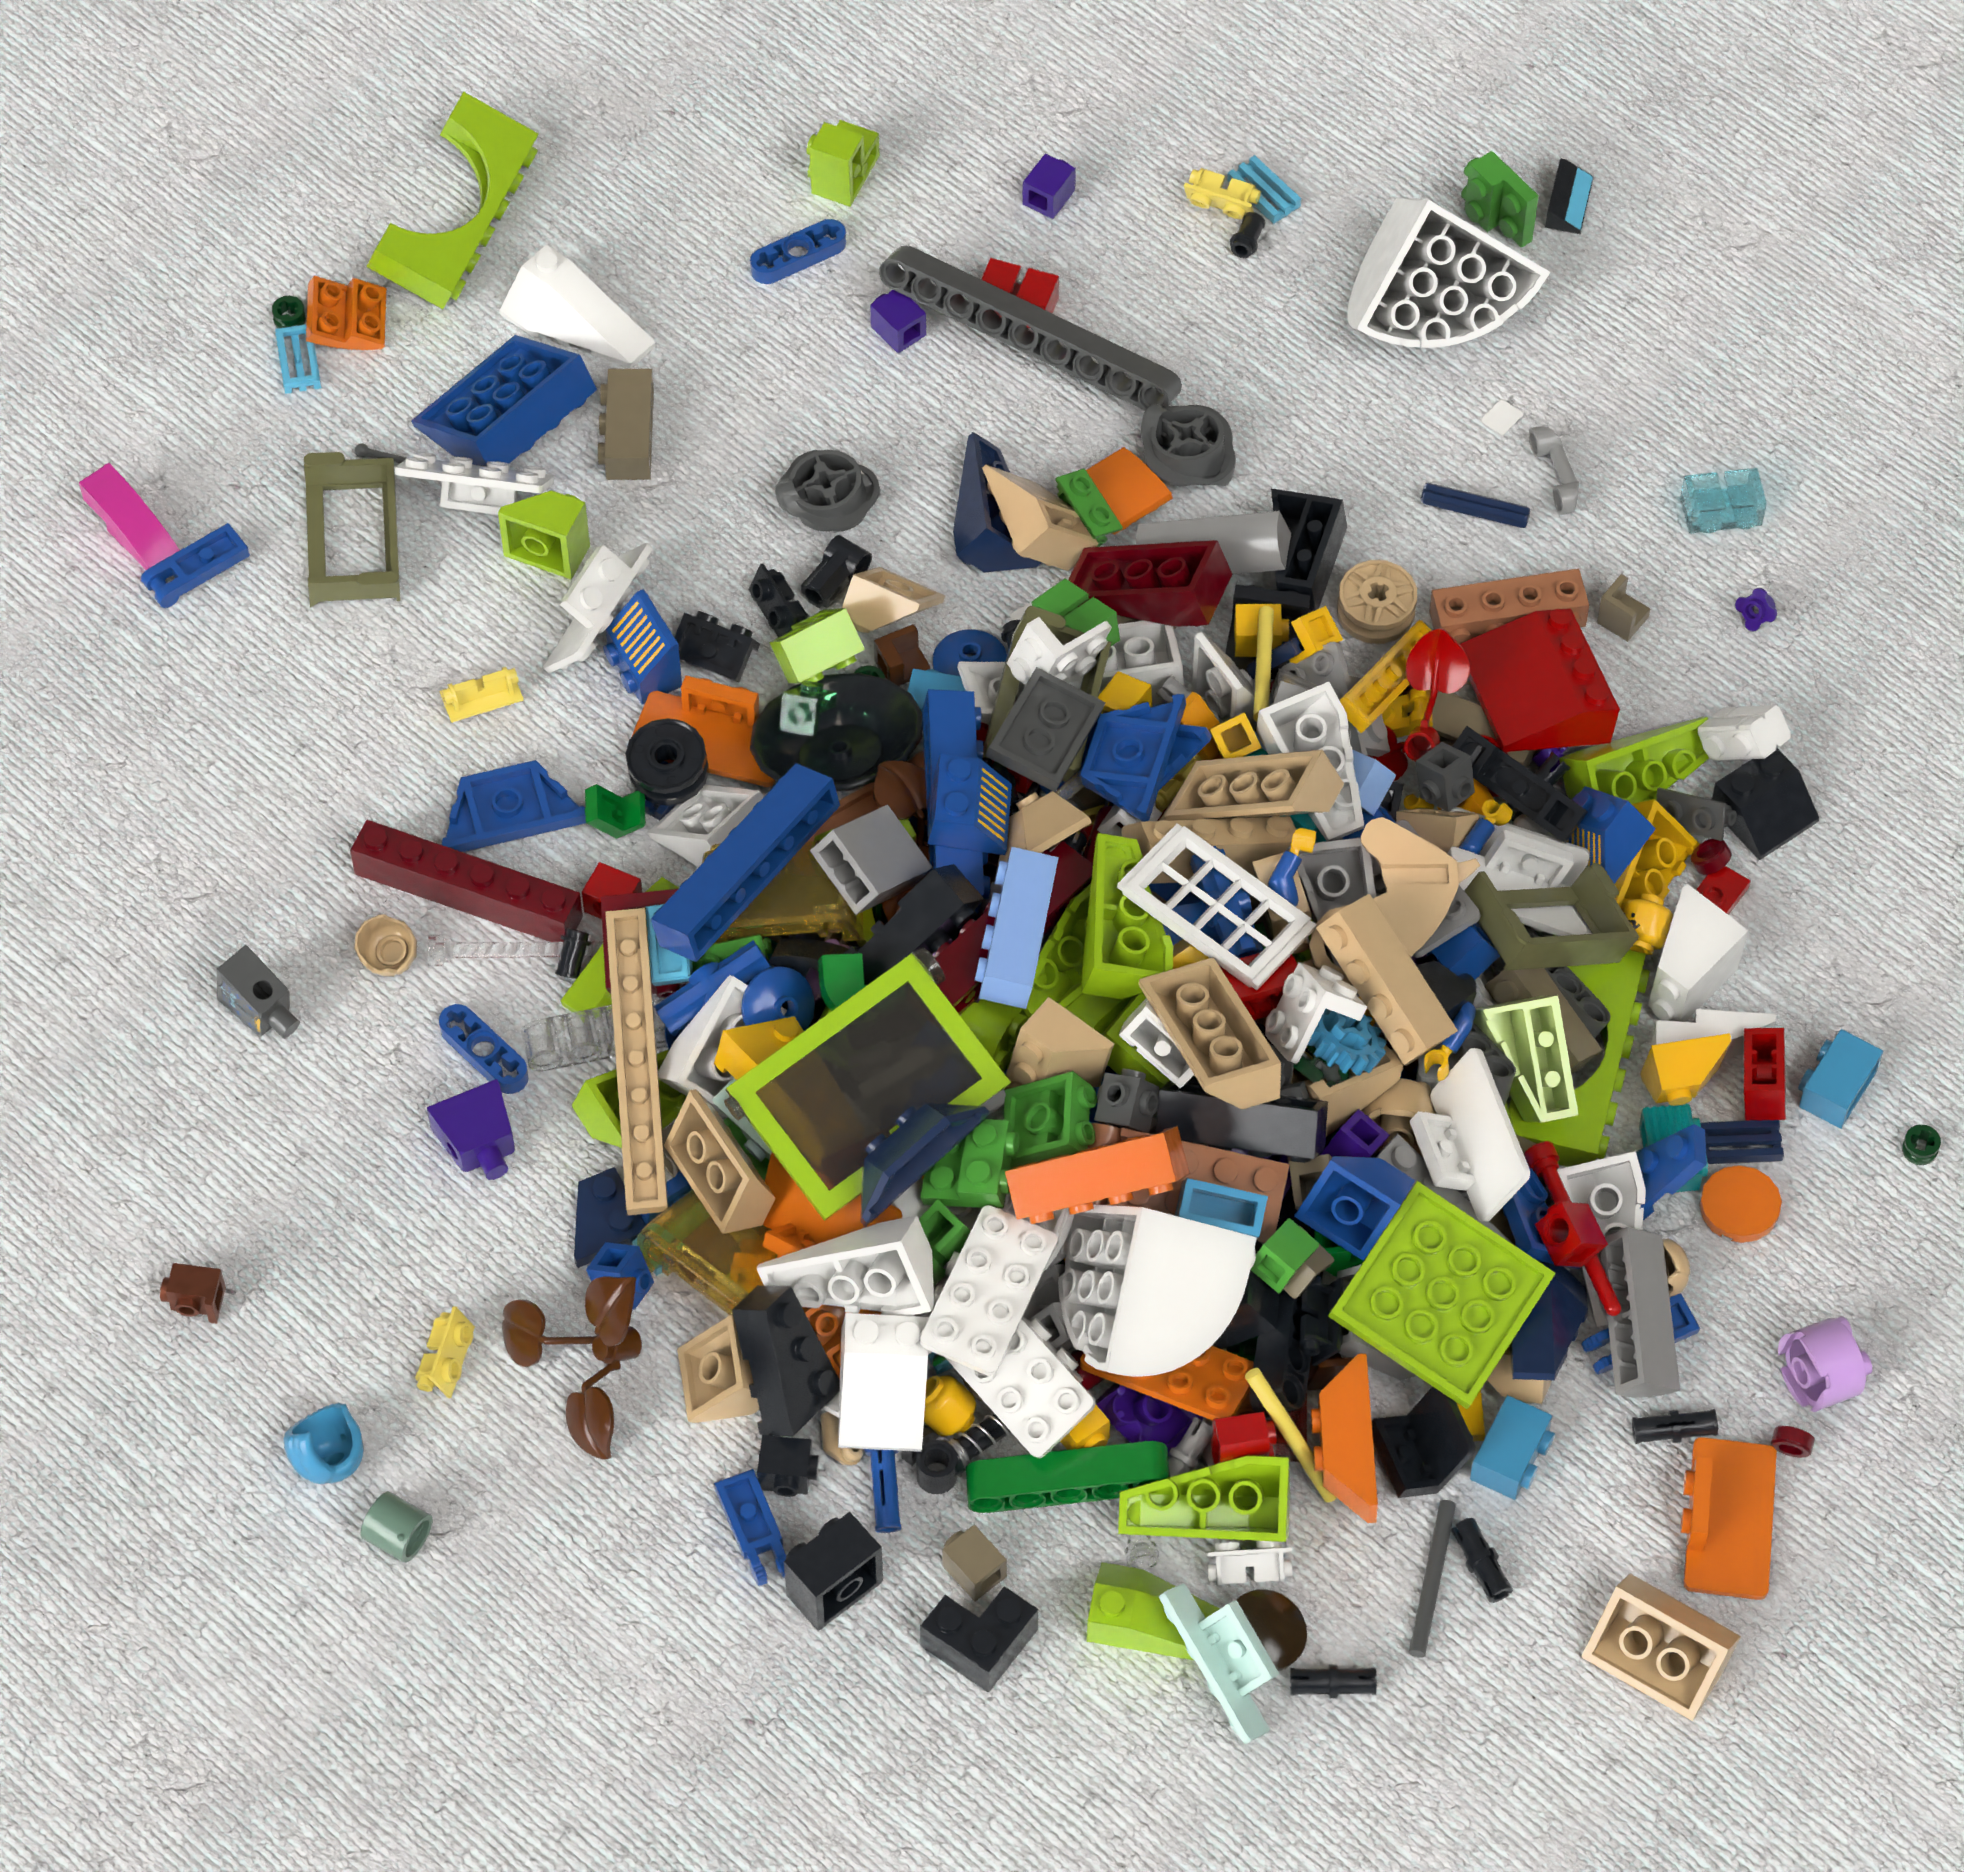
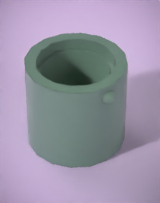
M386 1491L370 1507L361 1526L360 1535L365 1541L407 1563L413 1559L424 1545L430 1533L433 1518L432 1515L397 1495Z

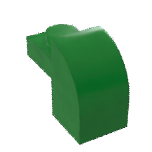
M862 953L822 955L818 960L821 996L831 1011L867 986L864 985ZM904 985L872 1007L871 1012H894L895 1005H901L905 1000ZM866 1012L853 1022L862 1023L866 1018Z

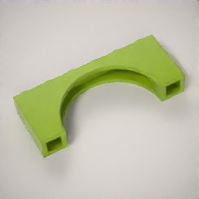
M464 91L440 135L462 152L476 174L480 189L478 214L465 225L443 233H418L390 223L366 266L441 309H444L449 298L458 299L466 284V281L461 279L464 270L470 274L472 273L481 256L475 250L479 244L486 247L496 229L490 226L493 217L500 221L510 203L504 199L507 192L515 194L524 175L518 173L521 166L529 168L538 152V149L533 147L539 135L537 132Z
M1629 950L1619 963L1567 966L1604 1004L1611 1016L1608 1024L1600 1032L1604 1048V1058L1600 1066L1585 1083L1574 1089L1578 1115L1542 1123L1524 1122L1511 1098L1509 1111L1515 1133L1536 1144L1551 1141L1560 1157L1558 1161L1560 1166L1570 1167L1606 1157L1610 1137L1603 1135L1605 1125L1613 1126L1618 1103L1612 1102L1611 1099L1613 1091L1620 1093L1622 1091L1626 1069L1619 1068L1621 1058H1630L1634 1036L1627 1035L1629 1025H1638L1642 1003L1635 1002L1637 992H1646L1650 970L1643 969L1645 953Z

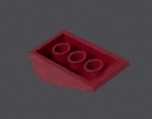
M1218 540L1086 547L1083 549L1068 581L1087 592L1089 599L1092 597L1096 598L1116 611L1117 615L1173 627H1197L1209 625L1233 574Z

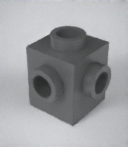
M1441 742L1416 760L1420 798L1449 812L1475 793L1470 755Z
M1122 1069L1121 1075L1105 1073L1103 1084L1097 1093L1098 1105L1094 1120L1105 1125L1149 1133L1152 1117L1157 1111L1159 1104V1086L1146 1081L1145 1073L1131 1069Z

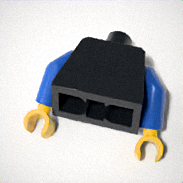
M1431 961L1416 966L1458 1030L1440 1043V1049L1429 1051L1424 1058L1425 1073L1429 1071L1432 1065H1441L1437 1072V1080L1442 1081L1449 1074L1448 1057L1451 1053L1456 1054L1472 1029L1476 1015V1008L1473 1003L1476 997L1477 986L1470 974L1462 973L1457 976L1441 963ZM1367 1008L1364 1014L1373 1018ZM1374 1018L1370 1022L1371 1026L1376 1023Z

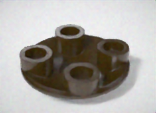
M1266 1589L1249 1591L1237 1599L1278 1671L1287 1669L1301 1656L1307 1642L1306 1623L1298 1607L1286 1596Z

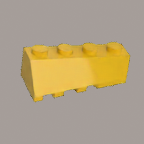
M1655 799L1632 804L1656 829L1615 883L1619 894L1614 899L1622 910L1628 900L1640 899L1642 894H1651L1665 899L1670 891L1668 885L1675 876L1681 875L1687 866L1685 860L1700 845Z

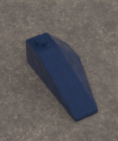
M972 432L967 440L953 528L956 555L963 563L973 565L984 573L1037 568L1042 562L1024 558L1014 550L1009 530L1000 518V509L995 497L987 487L988 481L982 469L984 465L1010 473L1003 454L998 447Z
M1539 1261L1556 1274L1509 1345L1513 1379L1555 1381L1567 1357L1571 1342H1575L1578 1336L1581 1322L1584 1323L1588 1317L1587 1294L1585 1286L1564 1266H1555L1552 1263Z

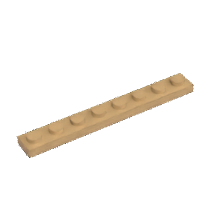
M645 908L606 911L626 1210L628 1215L668 1212Z

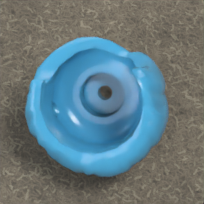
M336 1403L318 1409L316 1412L296 1422L284 1435V1449L290 1464L300 1476L316 1484L337 1483L347 1479L357 1470L363 1457L364 1447L361 1431L346 1404Z

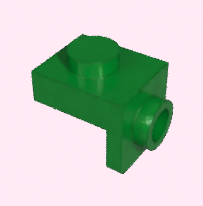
M598 784L586 788V823L616 839L639 830L646 824L645 795L640 791H635L620 797Z

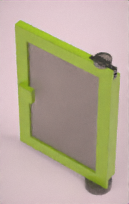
M923 947L908 955L729 1085L725 1090L730 1096L724 1100L729 1112L738 1121L744 1116L747 1118L824 1221L861 1195L863 1161L869 1155L864 1149L881 1133L888 1138L897 1130L899 1126L895 1121L912 1105L917 1110L925 1103L981 1106L1011 1083L938 988V985L946 980L945 974L936 959Z

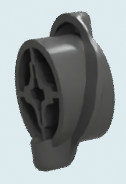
M1152 404L1147 407L1142 418L1140 430L1144 446V460L1149 469L1162 482L1173 486L1217 485L1219 487H1224L1230 483L1235 470L1236 455L1233 449L1231 428L1219 412L1202 405L1164 407ZM1211 440L1214 445L1208 443V441ZM1165 446L1169 449L1166 451L1162 447Z
M813 450L798 456L792 462L790 468L775 486V494L780 507L786 513L798 517L809 528L824 532H840L852 529L863 521L867 512L880 496L881 489L876 475L867 467L859 465L850 455L837 450Z

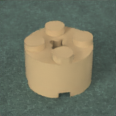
M1400 1078L1395 1085L1361 1110L1390 1134L1377 1153L1399 1134L1423 1157L1409 1121L1418 1111L1436 1114L1430 1098L1431 1088L1428 1084Z

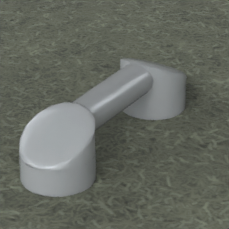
M1547 426L1529 429V442L1534 456L1540 457L1550 454L1562 482V485L1553 487V498L1558 513L1564 515L1574 512L1578 499L1579 482L1576 480L1559 436Z

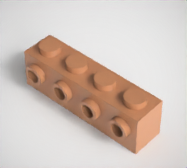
M1572 569L1435 589L1431 592L1429 613L1434 629H1445L1461 644L1534 611L1571 608L1579 626L1586 627L1589 602L1580 570Z

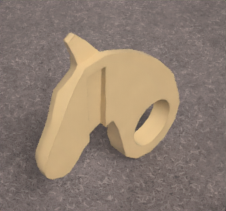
M1383 817L1372 819L1366 824L1362 832L1361 844L1369 854L1377 859L1386 888V893L1373 898V900L1410 957H1412L1431 938L1445 918L1459 883L1469 877L1480 864L1476 858L1457 862L1436 845L1391 820ZM1348 905L1328 910L1316 925L1319 926L1333 914ZM1315 929L1311 934L1308 946L1314 967L1319 970L1322 965L1331 967L1344 975V982L1352 985L1343 969L1333 964L1326 955L1325 942L1317 929Z

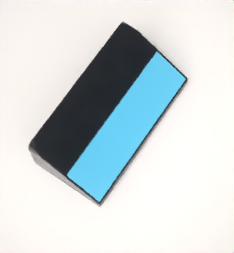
M1560 158L1548 206L1545 228L1581 234L1594 176L1563 158Z

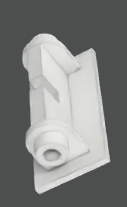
M1256 1541L1257 1549L1240 1550L1239 1542L1214 1543L1215 1552H1205L1206 1557L1214 1556L1215 1565H1207L1208 1582L1216 1581L1217 1586L1221 1584L1246 1583L1245 1567L1252 1566L1254 1582H1283L1284 1577H1292L1291 1560H1283V1552H1292V1547L1282 1548L1281 1542Z

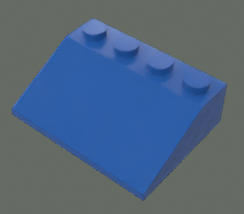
M514 335L411 420L415 428L452 456L472 459V465L487 466V462L490 461L510 464L521 453L530 450L535 442L546 432L556 428L561 420L571 411L581 407L597 388L580 354Z

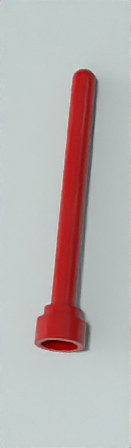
M1544 1141L1527 1149L1524 1156L1529 1168H1532L1538 1177L1543 1178L1554 1203L1563 1200L1572 1202L1557 1172L1560 1157L1554 1144L1551 1141ZM1595 1255L1584 1267L1606 1313L1610 1316H1617L1621 1312V1304L1598 1256Z

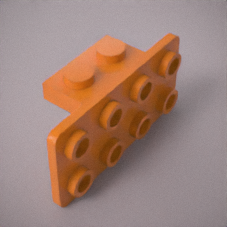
M685 676L681 686V697L660 691L649 693L632 736L639 728L654 720L666 718L681 720L694 727L703 738L709 773L764 787H771L776 782L760 770L750 751L752 725L759 716V693L752 692L743 687H731L715 683L706 678ZM668 759V760H664V761H667L668 763H672V762H674L675 760Z
M771 1153L765 1183L769 1186L776 1199L763 1223V1226L771 1230L765 1232L762 1247L776 1253L777 1257H781L865 1228L860 1222L861 1195L824 1221L779 1160ZM810 1164L829 1190L843 1181ZM890 1205L868 1226L902 1218V1212L899 1208Z
M1211 1346L1188 1364L1173 1371L1144 1377L1124 1376L1101 1371L1084 1361L1086 1357L1084 1353L1080 1358V1367L1086 1372L1212 1421L1216 1418L1235 1416L1250 1391V1385L1245 1375L1254 1366L1253 1361Z
M1699 1437L1694 1441L1691 1471L1685 1470L1683 1495L1689 1496V1508H1683L1680 1533L1687 1534L1684 1587L1686 1590L1762 1600L1767 1597L1769 1591L1777 1451L1773 1446Z

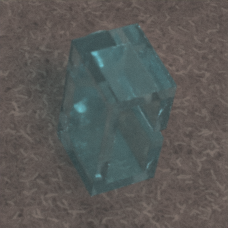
M1758 468L1724 471L1727 487L1721 489L1717 472L1684 476L1680 499L1689 534L1699 532L1713 533L1718 530L1735 528L1750 529L1754 526H1762L1767 503Z

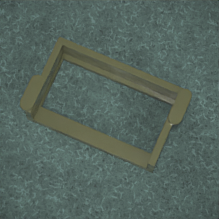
M340 452L309 453L305 455L304 473L306 483L310 608L321 601L397 598V601H401L394 458L345 460V456ZM382 488L386 571L364 572L359 575L326 576L323 490Z
M1029 606L1025 610L1011 639L983 745V758H988L986 757L988 748L1014 706L1020 681L1013 676L1007 661L1027 623L1040 617L1063 646L1084 634L1081 631L1066 627V620L1061 615L1035 606ZM1109 641L1095 658L1097 661L1096 665L1083 675L1080 690L1098 698L1112 643ZM1087 738L1062 780L1066 782V786H1070L1081 767Z
M1598 863L1586 866L1571 887L1497 891L1485 871L1478 872L1464 891L1479 909L1481 918L1478 922L1506 963L1503 967L1505 971L1619 963L1639 938V935L1614 899L1619 894L1617 887L1605 869ZM1574 905L1592 934L1531 938L1516 913L1511 909Z

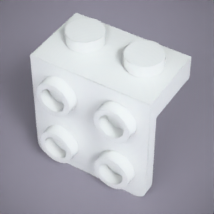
M1038 617L1027 623L1007 661V665L1010 667L1013 676L1025 686L1036 667L1067 682L1076 673L1079 676H1083L1096 665L1097 661L1095 658L1107 645L1108 641L1106 638L1112 627L1107 621H1104L1063 646L1041 618Z
M1299 962L1294 973L1287 977L1283 987V995L1276 1009L1269 1013L1265 1024V1036L1287 1061L1295 1064L1300 1061L1326 1008L1361 1021L1367 1006L1356 995L1358 990L1343 981L1344 975L1339 971L1322 965L1319 970Z

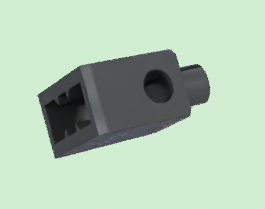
M246 944L216 969L217 1000L257 1035H264L273 1028L285 1039L295 1032L300 1025V1021L289 1011V990Z

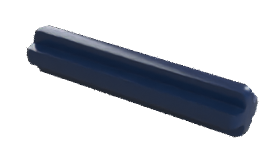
M1429 482L1425 483L1421 494V502L1423 504L1515 527L1525 528L1530 517V508L1527 506Z

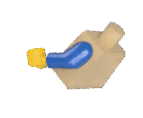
M1413 794L1407 795L1404 798L1403 804L1408 810L1396 811L1397 822L1400 820L1408 821L1421 838L1436 845L1444 852L1448 853L1451 847H1458L1478 855L1494 832V824L1497 826L1505 825L1512 817V809L1506 803L1499 805L1494 799L1486 800L1483 803L1482 812L1485 817L1479 818V813L1447 812L1434 809L1433 804L1420 798V795L1418 798Z
M1298 828L1293 834L1289 851L1252 862L1255 878L1311 918L1310 908L1297 869L1302 862V859L1298 857L1299 852L1313 853L1316 831ZM1269 908L1264 912L1269 930L1274 939L1289 923ZM1309 937L1292 954L1307 950L1310 942Z

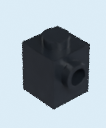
M762 1435L757 1468V1479L762 1490L774 1491L777 1495L784 1497H793L797 1494L808 1495L810 1480H817L819 1472V1455H813L812 1439Z

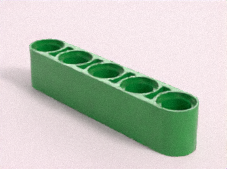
M1143 1441L1048 1452L1042 1458H1036L1031 1454L973 1461L966 1466L968 1508L977 1513H994L1119 1499L1120 1491L1170 1477L1167 1446L1157 1441Z

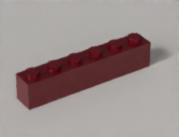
M370 820L365 821L350 849L355 875L560 946L563 945V940L560 939V936L565 935L566 928L577 930L583 918L580 892Z
M1064 841L1052 851L1047 849L1042 853L1059 857L1043 937L1056 926L1070 900L1087 887L1092 880L1093 864ZM991 901L987 904L983 915L977 920L970 919L960 930L958 938L951 944L945 942L936 951L933 961L924 968L959 1015L979 998L982 982L974 980L979 958L987 959L988 950L981 948L986 925L994 926L995 917L988 916ZM907 982L909 990L905 1003L943 1032L944 1028Z

